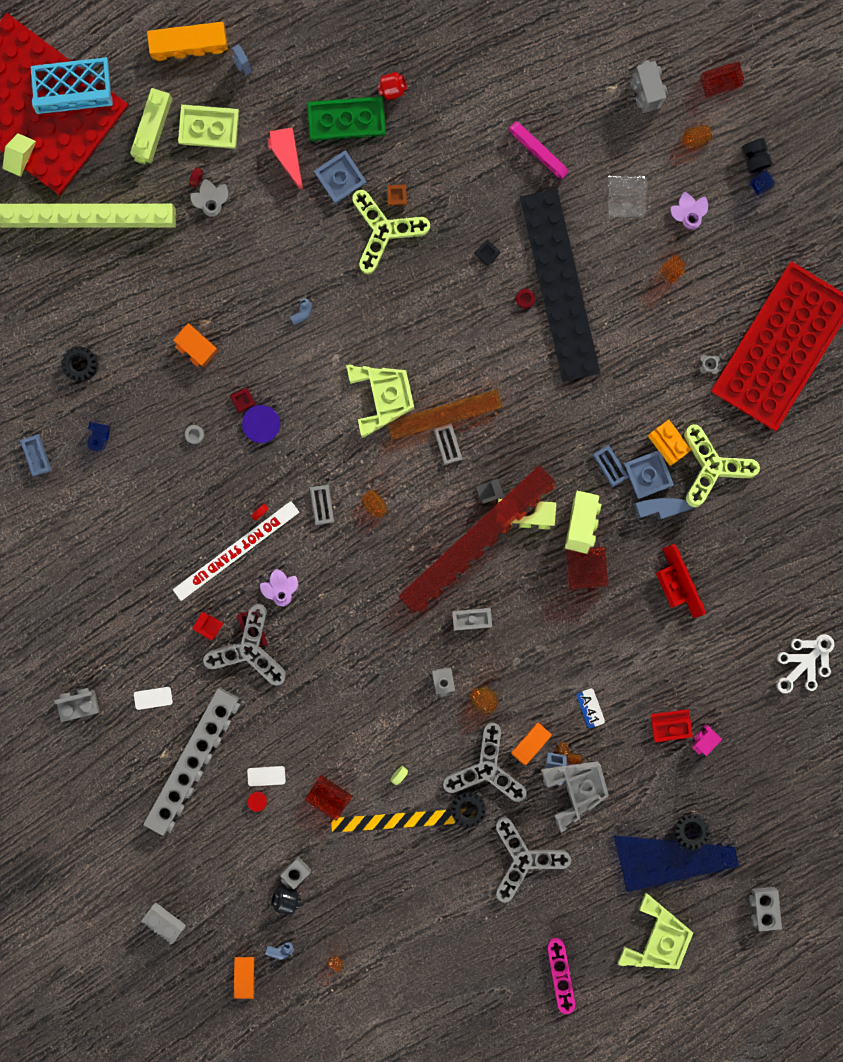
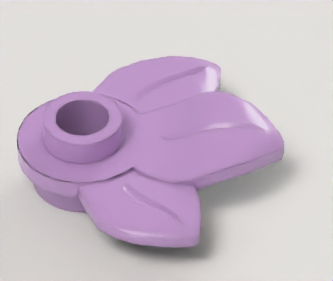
M684 192L679 199V206L671 207V214L675 220L683 222L686 228L696 229L701 224V217L708 211V201L706 197L695 201L691 195ZM693 217L695 222L690 223L688 218Z
M278 569L272 572L270 582L260 584L264 597L273 600L278 606L288 605L292 600V594L298 588L296 576L287 578ZM284 593L285 598L279 599V595Z

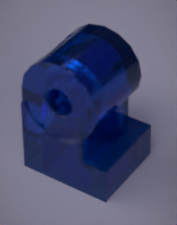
M768 170L763 171L749 182L757 196L772 188L776 183Z
M89 422L88 429L93 431L87 441L88 447L93 451H103L107 446L111 426Z

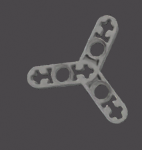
M261 604L253 605L248 613L242 642L209 651L204 656V665L208 669H216L247 661L272 685H281L286 678L285 670L259 647L267 615L266 608ZM259 609L263 615L259 616L256 623L254 622L256 615L253 612ZM256 627L259 634L252 637L249 635L248 629ZM246 647H253L252 652L255 655L257 654V652L260 653V655L256 657L255 661L252 659L254 655L251 652H249L248 654L245 652ZM233 650L236 653V658L233 660L228 659L226 651ZM220 652L222 653V658L216 660L215 664L212 661H208L211 655L213 658H217L221 655ZM265 658L268 661V666L265 668L260 667L258 660ZM271 665L274 666L272 671L275 674L278 672L281 674L280 679H273L274 674L271 671L269 674L266 673Z
M490 722L484 727L479 763L445 777L443 786L447 792L455 793L487 780L513 801L520 802L525 799V787L497 766L501 729L497 723ZM491 726H495V730H498L493 735V740H497V743L492 741L485 742L486 738L490 740V733L487 732V729H491ZM487 745L495 747L493 755L485 754L484 749ZM485 764L493 767L490 770V774L483 772L480 773L482 778H478L475 768L478 767L479 771L484 769ZM468 771H472L475 774V779L471 782H467L464 779V774ZM457 775H461L464 785L461 786L460 782L455 784L454 789L451 786H446L449 783V779L456 781L459 780ZM499 776H506L508 778V783L505 786L497 784ZM511 782L515 783L512 785V787H514L516 790H518L519 788L522 789L521 797H514V792L511 789H509V792L505 791L510 787Z
M501 817L497 820V832L513 858L496 889V896L501 902L511 901L529 869H565L571 864V857L565 850H528L509 818ZM503 821L505 824H510L507 826L510 833L512 831L515 832L513 834L508 835L506 839L504 838V836L507 835L505 830L499 829L501 827V822ZM511 838H517L520 841L517 848L509 846ZM541 854L548 856V862L544 865L539 864L537 861ZM551 854H554V858H560L563 854L567 860L564 861V864L554 860V865H551ZM527 855L528 863L524 862L521 868L524 869L522 872L519 868L514 867V865L519 866L521 863L519 857ZM512 871H517L520 874L517 881L509 879V874ZM507 881L510 885H513V886H515V887L512 888V887L510 886L509 889H508V893H509L510 895H509V896H506V895H505L504 898H503V897H501L502 894H501L500 890H503V891H504V890L506 889L507 884L504 883V882Z

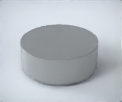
M191 425L186 429L185 438L189 443L196 445L204 440L205 433L201 427Z

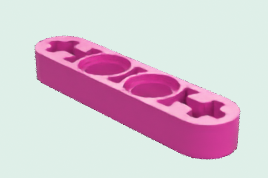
M515 121L508 128L511 134L559 179H563L569 173L564 164L520 123Z
M552 938L548 941L547 949L557 1005L563 1014H570L575 1009V1000L566 950L561 939ZM554 943L561 946L558 948L559 955H564V957H556L555 950L551 949ZM556 962H563L565 968L562 971H556L554 969ZM565 980L568 982L566 990H560L557 987L560 981ZM563 995H566L568 1003H571L568 1009L561 1006L564 1004Z

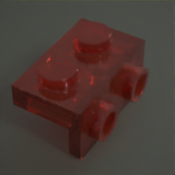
M320 775L305 801L312 807L325 813L329 818L337 821L353 795Z

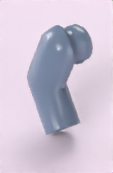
M307 298L300 300L299 312L290 316L294 325L308 319L310 316L312 304Z
M289 942L279 948L268 946L265 955L283 960L293 953L294 948Z

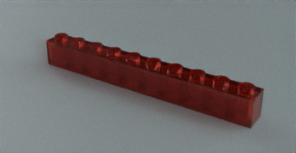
M538 465L398 597L413 613L417 610L422 612L428 606L426 602L431 597L436 599L442 593L440 589L445 584L450 586L456 580L454 576L459 571L464 573L470 567L468 563L473 558L478 560L484 554L483 549L487 545L492 547L499 540L497 536L501 532L506 534L513 527L511 523L515 519L521 520L527 514L525 510L529 506L535 507L541 501L539 497L544 492L549 494L555 488L553 485L556 482L554 478L541 465Z

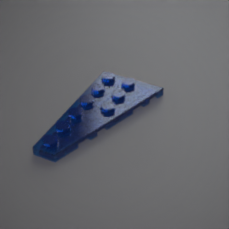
M613 835L626 892L739 866L734 846L705 844L695 851H687L685 848H680L681 845L676 844L674 840Z

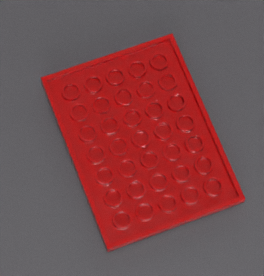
M6 13L0 21V151L5 153V146L17 134L36 141L25 170L61 196L129 105L111 91L112 106L37 114L32 106L31 66L71 62V60ZM80 67L74 70V73L79 77L85 72ZM58 69L54 75L61 79L67 71ZM39 71L36 72V75L42 81L48 73ZM89 74L84 78V81L88 84L95 80ZM70 75L65 83L71 87L77 79ZM51 77L46 85L52 89L58 81ZM81 82L75 90L81 93L88 87ZM100 82L94 86L96 90H106V87ZM61 85L56 93L64 95L69 89ZM42 87L38 92V97H45L50 91Z

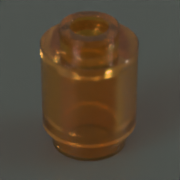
M703 124L684 130V135H682L684 145L690 149L708 143V140L712 139L710 127Z
M373 489L361 497L363 506L373 518L377 516L379 519L388 512L386 510L388 505Z

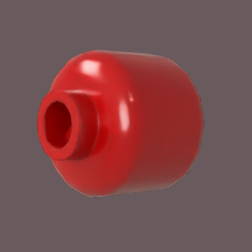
M398 72L382 76L380 84L377 85L379 94L381 96L384 95L387 100L401 97L404 95L405 90H407L406 80Z

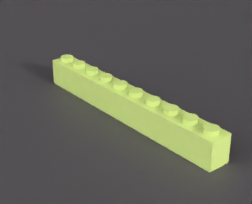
M0 204V228L176 227V208L173 204Z

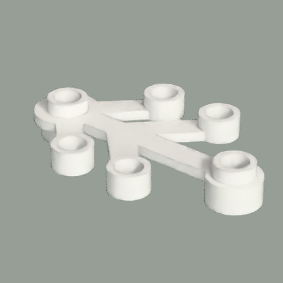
M820 635L816 640L802 641L796 638L791 641L790 645L794 650L814 648L810 654H788L785 652L778 654L777 660L782 664L801 662L786 678H780L777 681L776 686L780 692H791L793 682L806 668L807 680L805 681V688L814 691L818 686L815 680V659L819 655H821V666L818 668V674L822 677L830 675L829 652L834 648V640L829 635ZM824 640L827 642L825 648L821 646V642ZM795 641L800 642V646L798 648L794 647ZM785 654L787 659L782 662L781 656ZM823 668L827 669V673L825 675H823L821 672ZM810 681L814 683L813 688L808 687ZM782 682L787 683V687L784 689L781 687Z

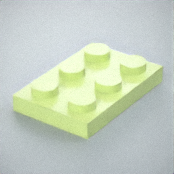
M181 105L178 143L181 145L236 149L239 109Z

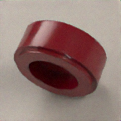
M196 167L193 170L189 179V185L197 187L200 184L204 173L202 169Z
M522 289L516 295V303L522 309L532 307L535 302V295L529 289Z

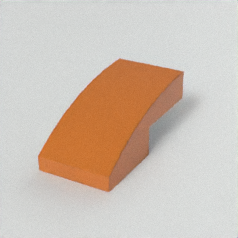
M537 722L528 734L521 739L511 754L525 766L544 746L552 734Z
M235 957L234 999H254V957Z

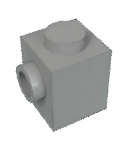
M451 667L432 670L436 694H440V697L452 695L451 692L455 691Z

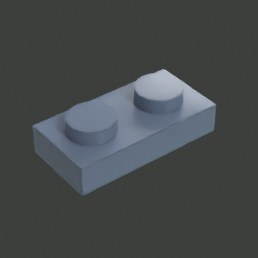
M238 44L232 48L234 51L232 57L239 72L243 70L245 75H248L252 72L249 60Z

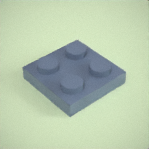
M346 150L314 171L335 204L367 184V181Z
M659 451L624 463L637 499L674 486L664 458Z

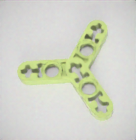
M358 190L353 195L355 207L373 230L359 263L361 271L365 274H371L376 270L389 239L423 236L430 230V223L425 217L387 220L366 191ZM359 195L361 197H366L365 203L367 205H369L370 203L372 204L368 206L364 211H362V209L365 208L363 203H357ZM376 210L378 217L374 220L367 217L368 211ZM410 222H413V226H418L419 222H423L427 227H424V231H420V228H414V232H411ZM405 223L408 226V230L405 233H400L397 230V226ZM384 226H387V230L389 232H385L382 236V239L385 240V242L378 239L381 233L379 227L383 228ZM375 242L381 245V250L376 253L370 249V246ZM367 253L374 257H377V259L372 258L371 265H373V267L365 269V265L363 263L368 262L370 256L367 255Z
M693 424L685 430L684 438L702 467L686 496V501L690 506L698 507L705 501L718 477L753 478L760 471V466L755 460L719 457L700 426ZM691 432H696L697 435H696V436H691L690 433H691ZM699 446L706 447L708 450V454H701L699 452ZM712 464L716 465L717 467L715 469H711L709 466ZM727 464H734L736 472H730L727 469ZM749 465H750V468L754 469L751 473H750V470H749V469H743V470L741 471V468H746V467H748ZM700 478H706L709 481V486H702ZM698 490L702 491L698 495V500L694 501V495L698 492Z

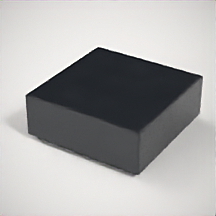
M488 240L474 252V255L487 267L501 254Z

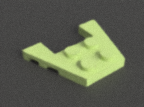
M346 365L350 384L370 380L377 415L358 419L362 438L414 409L406 370L375 369L366 366L355 367L354 365Z
M645 893L639 910L657 917L643 954L624 947L618 964L621 966L634 965L636 967L651 966L654 968L679 969L693 932L650 895Z

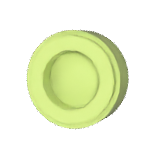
M401 766L393 774L390 781L398 785L406 777L408 770Z

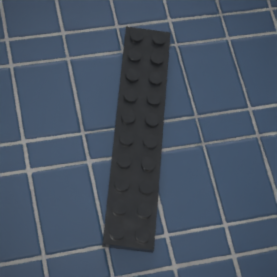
M554 188L520 196L562 382L600 374V369L558 189Z

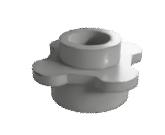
M716 355L701 356L702 367H700V372L703 374L706 372L717 374L719 371L717 368L719 357Z

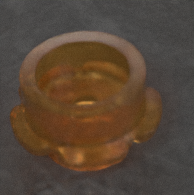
M334 955L333 958H328L329 961L326 964L334 971L339 973L341 969H344L342 966L344 962Z

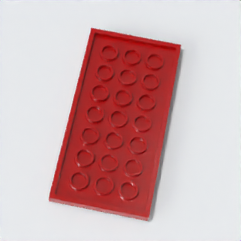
M790 261L710 392L773 431H777L843 323V292Z

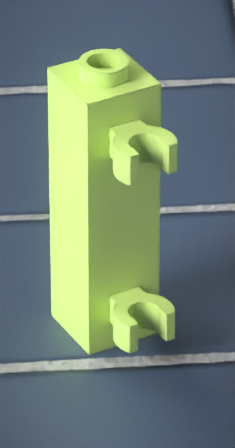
M151 88L130 152L132 157L135 158L134 161L138 163H152L172 102V97L169 93Z

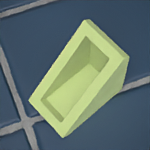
M17 134L5 146L2 169L21 177L36 141Z

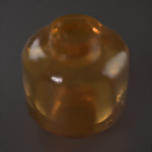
M487 686L476 687L470 694L472 698L471 706L481 714H491L499 704L498 695Z

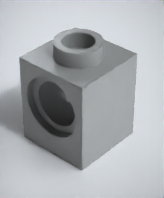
M297 856L282 871L280 875L282 877L281 881L288 888L291 886L295 889L310 874L311 869ZM291 870H297L300 876L298 878H292L289 872Z

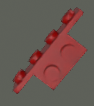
M676 544L664 547L662 550L669 563V567L656 572V576L670 607L673 608L686 602L693 618L705 615L704 604L699 598L696 587L690 578L688 569L681 558Z

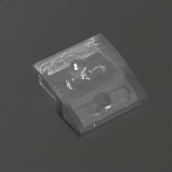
M608 176V217L646 218L647 176Z

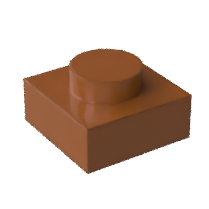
M406 184L387 185L388 206L407 205Z

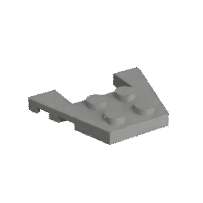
M598 762L541 770L547 787H551L564 780L566 783L572 808L554 815L561 833L567 829L566 826L572 821H578L580 815L587 809L590 811L609 796L601 765Z

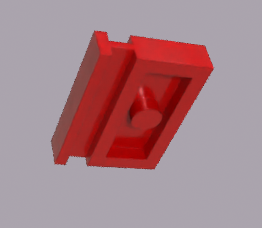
M689 709L650 714L654 742L693 737Z

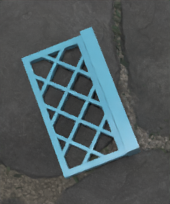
M107 57L31 66L32 106L37 114L113 105ZM104 64V69L99 75L92 70L96 65ZM77 67H84L86 70L80 77L74 73ZM58 69L67 71L61 79L54 75ZM45 71L48 75L40 81L37 78L36 72ZM89 73L96 76L91 84L84 81V78ZM70 75L77 79L71 87L65 83ZM51 77L58 81L52 89L46 85ZM101 80L105 83L106 90H96L94 86ZM82 82L88 88L84 92L78 93L75 89ZM61 85L69 89L64 95L56 93ZM42 87L50 91L45 97H38V92Z

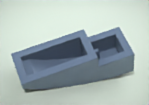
M659 498L634 503L638 518L657 513L658 519H663L696 508L690 506L686 500L674 498Z

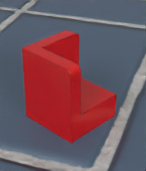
M202 612L192 629L208 639L214 640L223 623L208 613Z

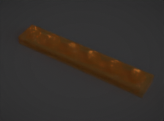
M496 389L397 418L388 423L392 440H396L503 407L498 390Z

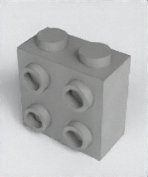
M645 60L640 62L633 73L632 79H630L631 87L633 90H636L638 96L636 97L637 106L641 108L642 113L661 108L666 96H668L666 85H662L661 68L657 66L656 61L650 62Z

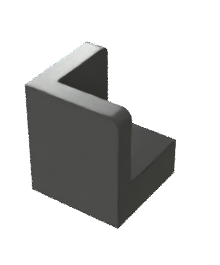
M498 479L476 487L481 505L504 497Z

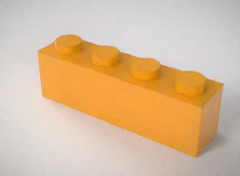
M224 22L147 31L150 55L152 59L157 61H164L168 57L181 59L185 58L186 55L192 54L194 56H203L209 52L221 54L228 50Z

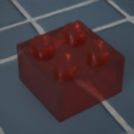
M605 547L589 548L587 554L566 550L570 590L608 588Z

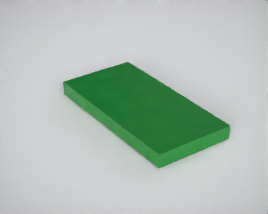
M383 96L307 102L310 141L386 136Z

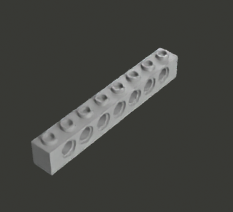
M222 688L217 689L144 822V826L162 836L167 832L171 833L176 824L173 822L175 816H180L185 807L183 805L185 798L189 799L194 791L192 785L195 781L198 782L203 774V771H201L203 765H208L213 756L210 752L213 747L217 748L222 738L219 736L222 730L226 731L231 723L228 719L232 713L236 714L241 704L238 701L240 698ZM219 706H222L226 709L225 716H219L217 714V708ZM209 723L216 725V733L208 731L207 726ZM200 740H204L207 743L208 747L206 750H201L198 747ZM191 757L198 760L197 767H192L189 764ZM180 775H187L189 782L183 784L180 781ZM172 791L179 793L180 799L178 801H174L171 798L170 794ZM163 808L168 809L170 817H163L161 810Z

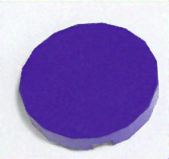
M253 406L243 416V431L254 442H269L280 431L281 423L279 416L269 406Z

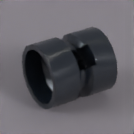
M765 138L751 141L741 147L744 158L748 159L746 164L749 173H755L773 165L770 154L766 153L768 147Z

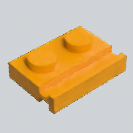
M669 419L647 435L670 466L691 451V448Z

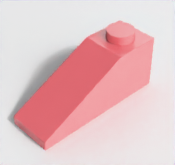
M293 128L270 131V138H267L269 150L273 149L275 157L299 189H303Z

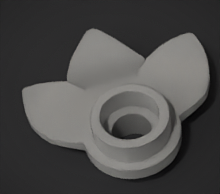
M204 179L200 186V193L190 194L191 201L195 207L203 209L207 216H217L221 212V205L228 199V188L226 184L216 188L210 181ZM211 204L215 205L214 210H209Z

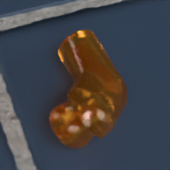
M566 742L558 744L557 753L567 756L568 763L581 764L582 755L572 754Z

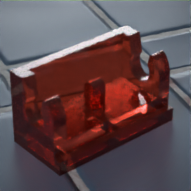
M740 61L702 73L700 80L706 97L743 86L744 76Z

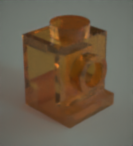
M676 253L660 267L659 271L672 284L686 272L684 270L686 264Z

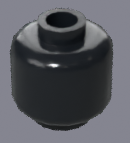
M281 887L274 891L271 906L274 907L276 912L292 915L296 909L300 908L301 898H298L296 890Z

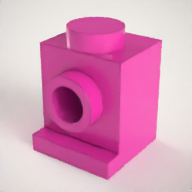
M705 724L703 726L705 730L695 735V741L692 743L693 746L691 748L699 755L703 753L707 756L722 738Z

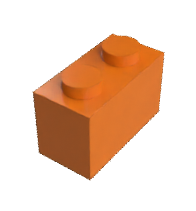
M189 323L173 339L177 343L175 348L182 354L187 352L191 356L189 360L197 367L199 365L205 367L219 352L213 344Z

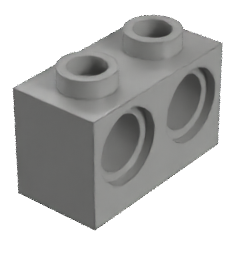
M775 887L751 889L752 895H749V902L754 911V914H751L752 925L758 931L782 929L778 890ZM767 895V902L760 904V898ZM770 915L769 921L762 923V917Z

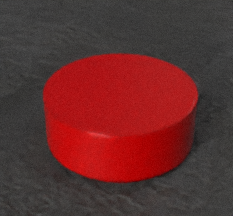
M264 503L250 516L256 521L269 508Z
M258 791L253 792L247 801L249 808L255 812L262 811L267 805L266 795Z

